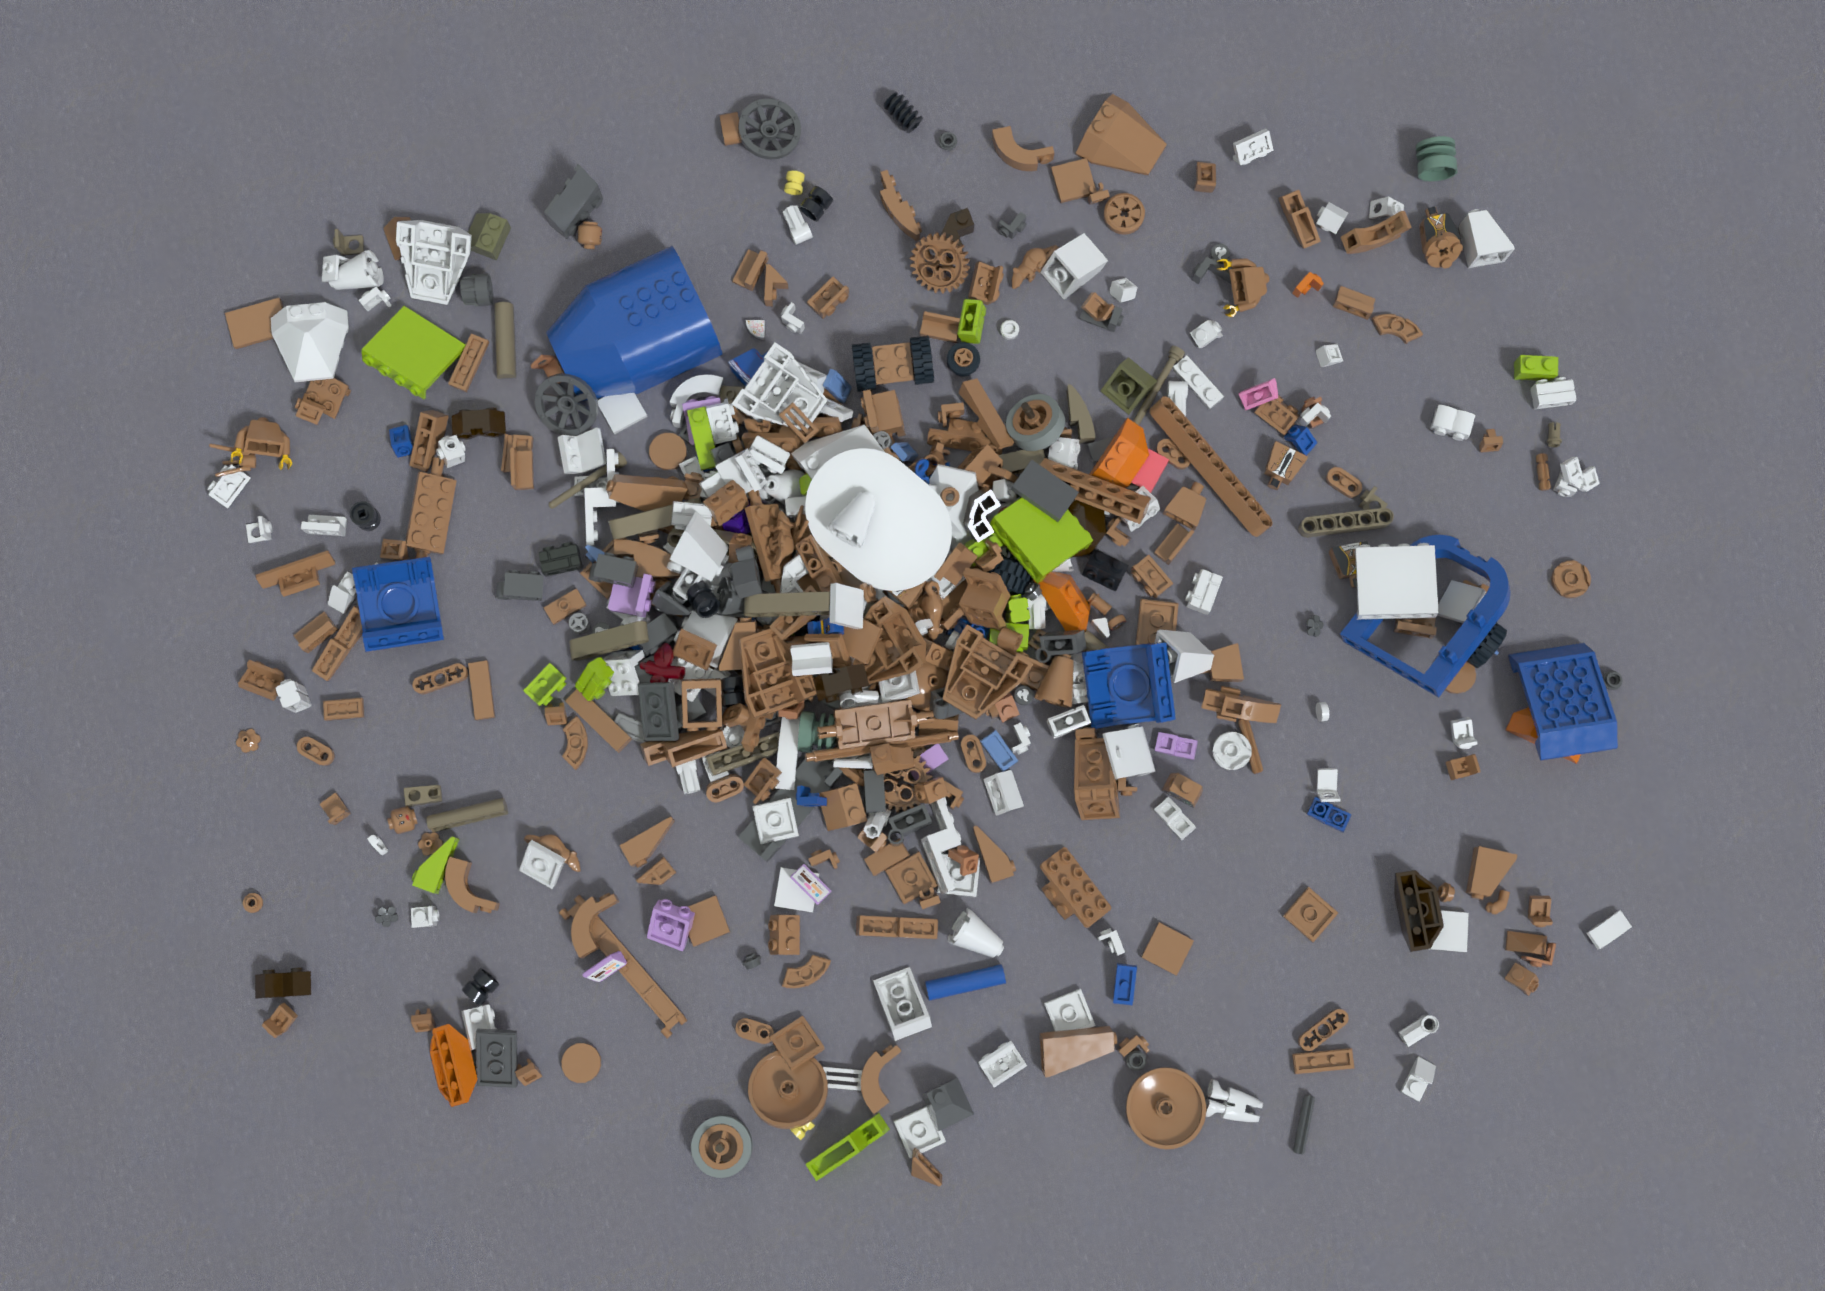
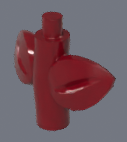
M668 643L663 644L655 652L654 661L648 660L647 662L640 663V669L645 670L647 674L653 675L650 682H669V679L682 680L685 676V667L671 665L674 653Z

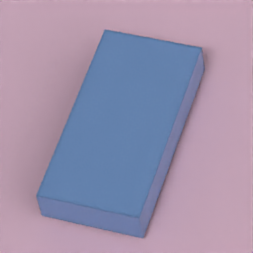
M830 369L823 387L839 402L845 403L852 386L836 370Z
M908 442L894 443L890 447L902 461H914L918 457V453Z
M996 730L980 741L1002 772L1018 762V759Z

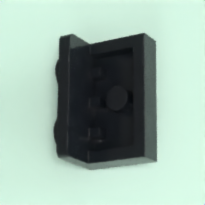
M1094 549L1082 575L1106 588L1117 591L1129 565Z

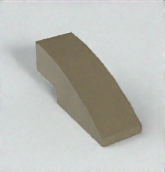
M1069 384L1066 389L1070 426H1077L1079 444L1092 443L1095 441V432L1090 413L1079 393L1072 384Z

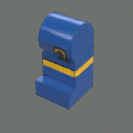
M830 617L818 622L811 621L807 623L808 634H844V626L830 623Z

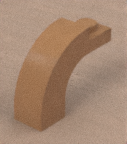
M1011 126L992 129V140L997 154L1006 164L1015 169L1037 171L1038 163L1047 164L1054 159L1053 146L1036 150L1023 149L1014 141Z
M1400 211L1374 226L1354 228L1341 236V240L1347 254L1362 253L1401 237L1400 234L1412 227L1406 212Z
M449 857L445 871V881L452 899L460 907L472 913H477L479 906H481L480 911L491 913L492 910L498 911L500 903L479 898L470 890L468 875L472 863Z
M607 893L599 898V902L592 896L577 910L572 922L571 938L579 958H584L600 949L593 936V922L601 912L620 902L617 895Z
M892 1044L882 1051L884 1053L882 1057L876 1050L863 1068L861 1091L867 1106L873 1114L890 1102L880 1088L879 1073L886 1063L902 1051L898 1045L894 1047Z

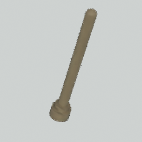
M1172 346L1169 350V360L1133 420L1137 425H1140L1175 362L1182 360L1185 352L1181 348Z
M617 452L618 464H615V469L622 468L627 464L625 457L620 452ZM607 464L550 501L548 504L549 508L557 507L607 473Z

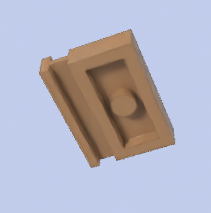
M505 434L502 472H511L510 448L514 447L516 451H531L533 448V436Z

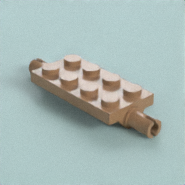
M437 457L433 458L430 474L418 472L405 540L407 547L415 549V559L427 557L430 553L444 554L457 480L442 476L444 460H439Z
M751 490L747 492L751 506L745 508L765 582L770 581L771 585H774L775 592L780 593L783 566L793 559L791 553L783 558L779 566L773 565L776 554L770 550L769 539L773 538L774 534L770 532L769 528L771 525H774L775 528L777 527V515L780 510L778 504H762L759 490Z
M911 699L833 710L834 725L817 727V732H819L817 735L818 739L836 737L838 749L915 738V727L918 724L934 723V718H932L934 714L932 710L920 713L913 712Z

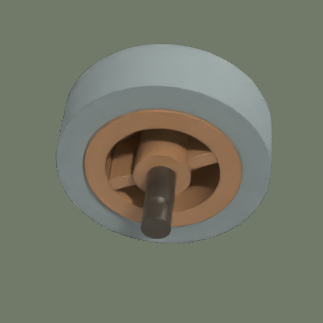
M1035 394L1023 398L1013 406L1006 419V429L1019 448L1026 451H1037L1050 446L1060 437L1065 427V416L1061 408L1052 397L1044 394Z
M727 1115L714 1116L703 1122L695 1131L691 1143L692 1157L698 1168L705 1174L716 1178H726L738 1173L749 1161L753 1148L752 1137L745 1124L737 1118Z

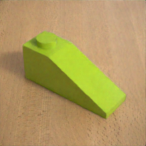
M706 406L687 410L700 469L702 471L715 468L716 465L709 451L715 448Z
M451 837L418 870H415L412 876V886L439 894L445 878L448 859L453 857L460 839Z

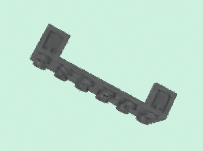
M805 759L796 769L795 789H779L769 802L791 798L798 828L815 807L797 805V786L810 787V793L828 791L840 779L843 771L838 767H833V764L828 760L806 762ZM755 818L739 835V839L767 863L787 841L785 839L761 845Z

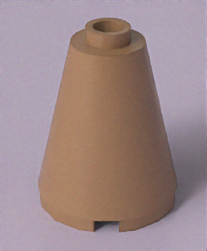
M1061 654L1054 657L1035 693V699L1039 701L1044 699L1049 704L1072 708L1074 660L1070 659V655Z

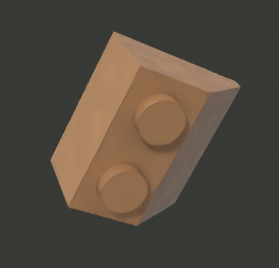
M857 783L819 793L820 797L827 798V806H821L827 831L867 821Z

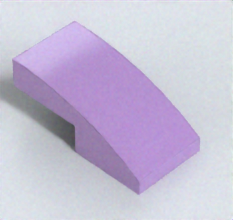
M1158 732L1155 751L1194 760L1198 741Z
M935 744L921 754L919 761H927L924 768H931L927 772L929 774L932 770L949 760L940 745ZM911 770L910 773L915 781L918 780V772Z

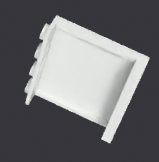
M1420 543L1417 546L1399 544L1398 546L1390 547L1389 544H1381L1378 547L1360 545L1355 548L1358 600L1357 620L1436 618L1438 615L1435 545L1429 546L1428 543Z

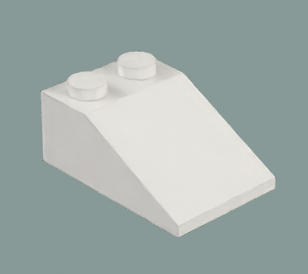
M910 967L873 980L895 1041L932 1027L930 1016Z

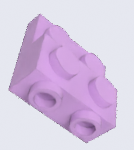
M668 899L658 900L652 911L647 938L684 951L695 913L691 912L687 906L678 907L673 905Z

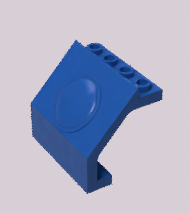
M431 557L352 568L365 652L444 640Z
M1166 642L1082 652L1091 728L1098 729L1114 725L1150 721L1162 723L1176 720Z

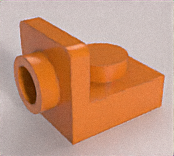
M1309 272L1297 285L1292 294L1298 298L1301 294L1305 295L1311 287L1319 291L1324 283L1317 274Z

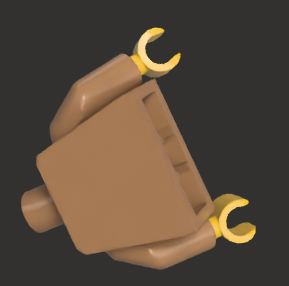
M1246 258L1231 259V261L1226 259L1217 260V262L1222 261L1224 263V267L1217 268V270L1222 271L1228 267L1232 268L1229 269L1234 304L1237 306L1225 305L1223 309L1231 308V312L1225 315L1233 317L1237 311L1243 312L1255 308L1261 296L1267 293L1266 284L1270 280L1269 275L1264 273L1263 267H1256L1254 262Z
M261 417L258 420H251L249 426L243 427L237 433L234 445L236 450L231 454V462L233 457L238 456L240 458L239 464H241L243 460L241 450H244V453L281 457L282 455V460L278 464L280 470L283 468V462L288 465V470L292 466V460L288 458V455H290V439L280 430L279 424L269 422L267 418Z

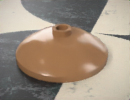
M925 661V664L916 670L920 694L905 699H911L912 707L915 709L930 711L931 691L946 687L949 671Z

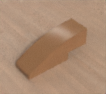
M1300 190L1279 197L1278 199L1287 221L1302 248L1305 249L1321 242L1309 208L1305 207Z

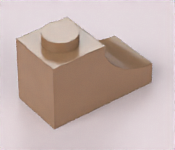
M887 743L870 747L872 763L877 775L915 767L911 746L893 747Z

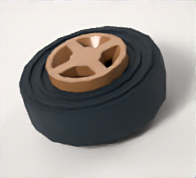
M966 342L957 343L948 351L947 365L954 374L969 376L979 367L980 354L972 344Z

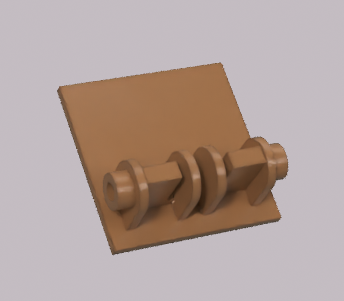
M336 378L310 381L306 394H308L307 399L325 406L323 413L336 419L344 396H349L351 393L349 386Z

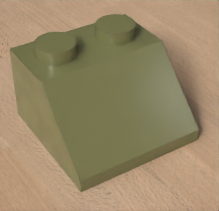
M491 213L476 214L468 232L472 235L471 251L497 261L511 229L507 219Z
M1128 357L1120 363L1101 389V392L1129 415L1146 397L1157 380Z

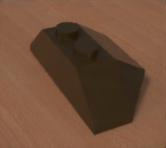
M1074 499L1068 511L1090 533L1093 541L1087 549H1082L1073 557L1090 556L1106 535L1104 510Z
M1416 870L1395 873L1394 895L1401 931L1410 952L1431 949L1444 927L1437 888Z

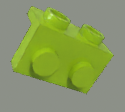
M549 663L523 691L537 705L541 706L543 704L546 706L553 699L551 695L554 691L560 692L567 684L564 681L567 678Z

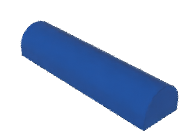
M1000 964L925 981L929 1001L1006 984L1003 966Z

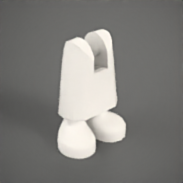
M1211 1079L1207 1090L1208 1097L1221 1099L1224 1102L1222 1104L1206 1099V1117H1210L1215 1113H1221V1118L1228 1120L1259 1122L1260 1116L1251 1112H1245L1246 1105L1262 1108V1101L1231 1087H1228L1227 1091L1220 1087L1217 1080Z

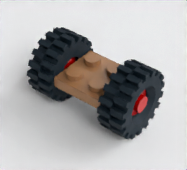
M929 335L911 337L910 342L874 346L872 349L870 342L852 344L857 392L876 390V385L904 381L914 380L915 385L934 383Z

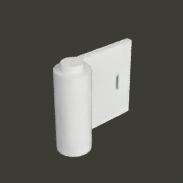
M1139 724L1128 726V729L1103 734L1115 779L1135 775L1138 777L1155 772L1144 728L1139 727Z

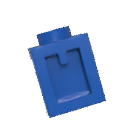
M408 425L389 429L391 446L396 456L399 458L412 454L413 444Z
M1294 425L1284 436L1286 441L1293 442L1297 450L1306 456L1317 444V441L1305 426Z
M797 786V805L804 807L827 806V798L820 797L819 793H810V787Z

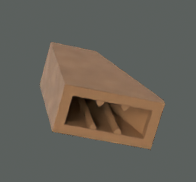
M741 617L740 621L735 623L720 662L719 671L742 669L739 639L757 633V622L752 620V617Z
M1481 846L1474 847L1466 893L1472 894L1471 898L1478 900L1490 897L1516 861L1517 854Z

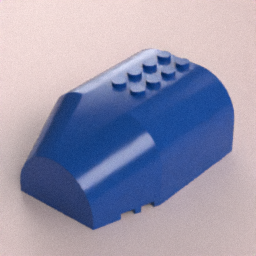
M673 246L667 247L587 284L546 332L565 374H571L584 380L592 388L597 399L629 393L639 394L723 355L708 315ZM574 386V393L576 395L583 393L578 387Z

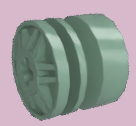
M1438 136L1424 139L1417 143L1416 157L1419 161L1417 164L1419 179L1423 181H1442L1458 173L1457 159L1454 157L1456 155V146L1453 138Z
M801 712L798 752L811 753L813 744L817 745V750H822L823 745H826V749L833 748L836 737L818 739L817 733L819 732H817V727L834 725V714H830L829 721L825 722V713H822L820 721H816L815 712Z

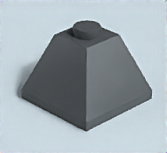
M670 581L661 586L655 593L651 603L661 613L688 615L694 610L689 600H685L673 591L674 584Z
M958 1077L922 1094L938 1131L974 1114Z

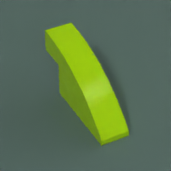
M878 1113L805 1165L815 1180L818 1181L860 1153L869 1144L887 1133L890 1128L880 1113Z

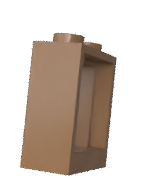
M682 679L683 728H687V731H698V728L706 727V730L713 731L718 730V727H722L721 679ZM716 688L717 721L688 722L687 689Z

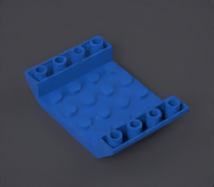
M1585 643L1508 655L1513 673H1519L1538 738L1535 741V746L1540 761L1618 748L1617 720L1595 652Z

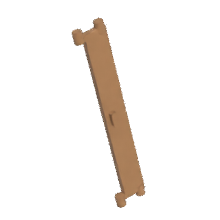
M580 895L574 899L577 904L569 911L564 908L559 912L564 920L571 916L574 918L577 910L585 902ZM597 916L593 922L592 932L600 950L606 957L621 951L627 964L618 971L666 1025L660 1032L668 1039L673 1034L670 1029L678 1022L683 1025L688 1020L607 925Z

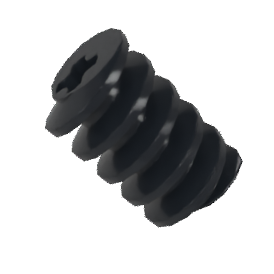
M897 92L893 93L884 102L883 108L888 110L890 115H893V119L897 120V124L902 126L904 131L910 133L919 126L923 116L916 118L919 112L917 110L911 112L914 106L910 105L907 107L909 100L902 102L904 95L897 96Z

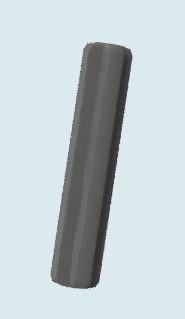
M1304 1095L1293 1148L1294 1153L1301 1155L1305 1153L1315 1097L1311 1095Z

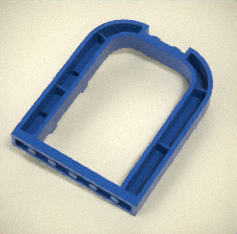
M1447 535L1423 537L1410 546H1417L1420 543H1428L1429 546L1435 545V559L1447 558L1486 578L1490 582V587L1475 609H1471L1466 615L1467 619L1448 644L1442 646L1439 650V656L1425 674L1367 641L1383 619L1357 620L1356 612L1340 633L1344 643L1438 698L1503 615L1509 604L1511 594L1507 574L1497 560L1490 557L1486 562L1480 556L1475 557L1467 549L1460 546L1459 539Z

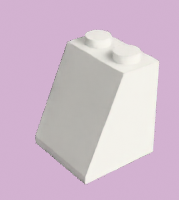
M1475 209L1469 211L1458 226L1468 268L1505 262L1515 249L1514 245L1487 210L1480 211Z
M1083 233L1055 250L1040 273L1059 295L1066 299L1098 274L1108 260Z
M695 512L670 560L712 581L715 575L719 577L729 556L726 553L729 547L703 517Z
M692 611L689 618L685 617L681 627L717 645L710 664L717 668L722 660L738 618L717 614L709 618H701L696 611ZM678 630V632L676 633V636H675V638H674V641H675V642L677 641V638H678V635H679V632H680L679 630Z
M1157 631L1155 643L1166 642L1170 677L1174 683L1211 670L1214 654L1191 632Z

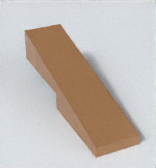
M978 378L963 382L958 393L979 417L978 426L997 449L1012 446L1014 441Z
M353 606L335 638L330 639L312 669L314 673L326 681L331 679L363 633L359 606Z
M576 689L565 702L608 744L620 753L632 738L592 700L587 701L582 695L583 693Z
M857 916L856 936L937 939L938 919Z

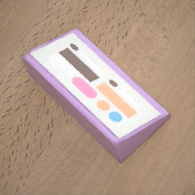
M805 864L790 876L817 905L832 892Z
M617 951L585 971L583 977L601 982L625 966L627 961L621 951Z

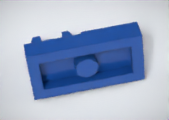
M1117 963L1113 1003L1133 1005L1137 965Z

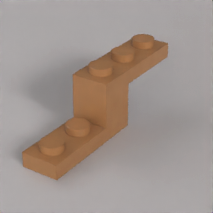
M816 417L813 421V424L819 429V432L813 435V437H826L843 431L839 417ZM782 425L779 433H743L742 436L745 449L748 448V450L757 435L788 452H794L803 445L800 438L789 427ZM799 430L805 437L807 436L802 430Z

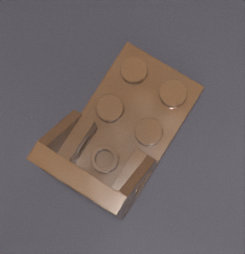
M1104 738L1075 740L1074 793L1081 820L1120 818L1117 782L1114 778Z

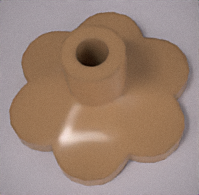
M253 729L241 731L236 745L241 747L244 753H248L250 750L256 751L261 737Z
M435 832L431 834L424 833L422 840L418 842V847L422 849V853L426 856L433 855L443 845V841L439 839V835Z

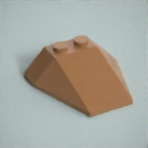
M1112 94L1105 100L1088 127L1075 155L1082 159L1087 158V161L1091 164L1149 175L1167 144L1128 102Z
M886 596L881 598L870 607L864 619L883 628L869 663L864 664L869 684L913 673L925 664L926 642L908 611ZM855 659L854 662H853V665L863 664V663L860 662L859 660Z
M966 625L956 641L943 700L976 720L1023 682L1033 663L1018 654L1016 656L1011 655L984 639V634Z
M771 628L739 639L745 701L753 718L769 715L817 695L813 675L793 676L790 647Z

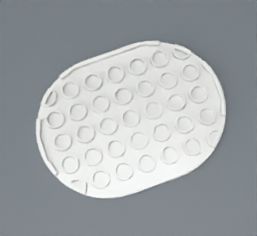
M852 449L829 459L814 475L809 485L805 502L806 519L809 521V529L820 547L860 581L881 590H906L924 583L940 569L948 555L952 540V524L949 512L937 492L897 458L875 449ZM864 491H867L875 496L876 504L864 543L859 548L858 544L855 547L842 541L837 537L836 531L831 533L827 527L859 492L864 493Z

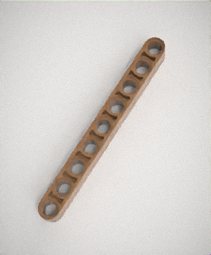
M1166 396L1159 399L1150 408L1151 416L1253 536L1259 537L1272 526L1273 522L1270 516L1175 403Z

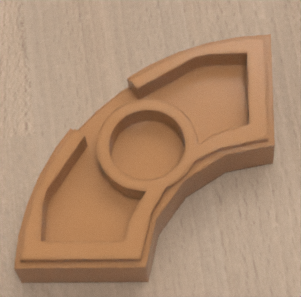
M1382 314L1372 318L1380 335H1395L1401 338L1405 344L1423 335L1418 326L1411 320L1396 316L1395 314Z
M575 716L563 728L568 744L562 757L577 770L587 753L588 736L583 723Z
M812 954L809 962L804 966L787 968L782 987L802 988L813 984L824 975L831 960Z

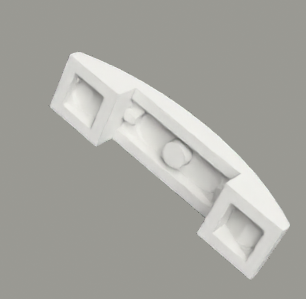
M801 714L798 719L782 717L776 766L782 774L778 778L780 782L775 787L776 789H795Z

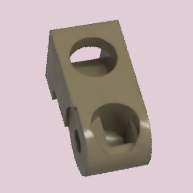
M441 785L404 788L405 805L414 807L427 803L442 802Z

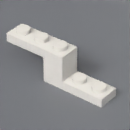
M797 362L819 390L824 393L823 383L827 375ZM827 399L828 401L819 412L832 417H839L840 422L852 418L853 410Z
M606 449L607 483L609 480H612L614 474H619V472H615V464H618V453H614V449ZM584 488L586 546L594 545V541H598V532L594 530L593 522H597V511H593V507H616V503H620L609 499L606 488Z
M945 797L930 804L940 831L921 839L942 894L954 890L955 882L953 876L948 872L947 860L941 853L961 845V836L954 827V819L947 809Z

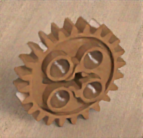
M938 232L934 236L930 233L927 235V239L925 237L921 238V242L918 241L915 244L916 248L911 251L915 254L910 257L911 260L915 261L910 265V267L915 268L912 274H918L916 281L922 280L921 286L927 284L928 291L933 287L935 293L939 289L942 294L945 293L946 289L951 292L953 287L957 289L960 286L959 284L965 281L964 278L968 276V273L965 272L970 269V266L965 265L970 261V259L965 258L968 252H962L964 245H957L959 239L955 242L952 241L953 235L946 238V233H943L941 237ZM929 249H932L935 252V255H932L929 252ZM947 253H951L952 256H953V259H950V258L947 256ZM927 267H930L933 270V273H930L927 270ZM945 270L950 272L951 277L945 274Z
M914 751L912 753L915 767L903 769L899 773L889 772V774L896 778L903 776L904 781L915 785L924 784L933 777V775H927L931 768H924L927 761L920 762L921 755L914 758ZM911 770L918 772V780L914 781L909 778ZM884 774V783L885 781H891L894 785L892 791L885 790V803L889 804L888 810L895 806L896 812H899L900 807L905 812L907 811V806L912 809L915 807V803L918 806L921 805L915 796V788L906 783L899 785L898 780L889 778ZM904 788L910 789L912 793L908 799L902 796Z

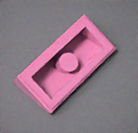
M1275 378L1238 393L1245 411L1278 398Z

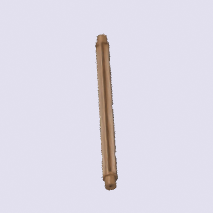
M947 731L915 736L913 739L866 746L817 750L805 753L806 762H817L871 754L870 747L887 743L893 747L911 746V748L949 743L952 740H958L959 736L957 731Z

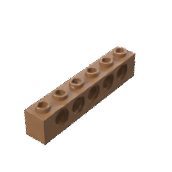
M1044 458L1040 463V466L1079 492L1075 500L1138 524L1142 522L1151 501V498L1047 458Z

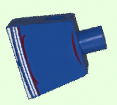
M751 349L728 362L732 373L745 387L764 362L767 352L761 355L756 349Z

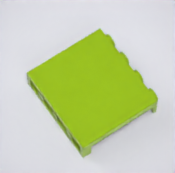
M403 306L361 349L362 360L366 365L377 369L383 376L393 379L397 385L404 386L410 390L413 395L425 399L426 390L456 358L460 359L466 344L406 306Z
M1020 498L998 513L990 522L993 531L1037 584L1044 580L1047 574L1082 549H1087L1093 541L1090 533L1079 524L1078 519L1068 509L1060 521L1057 522L1024 498Z

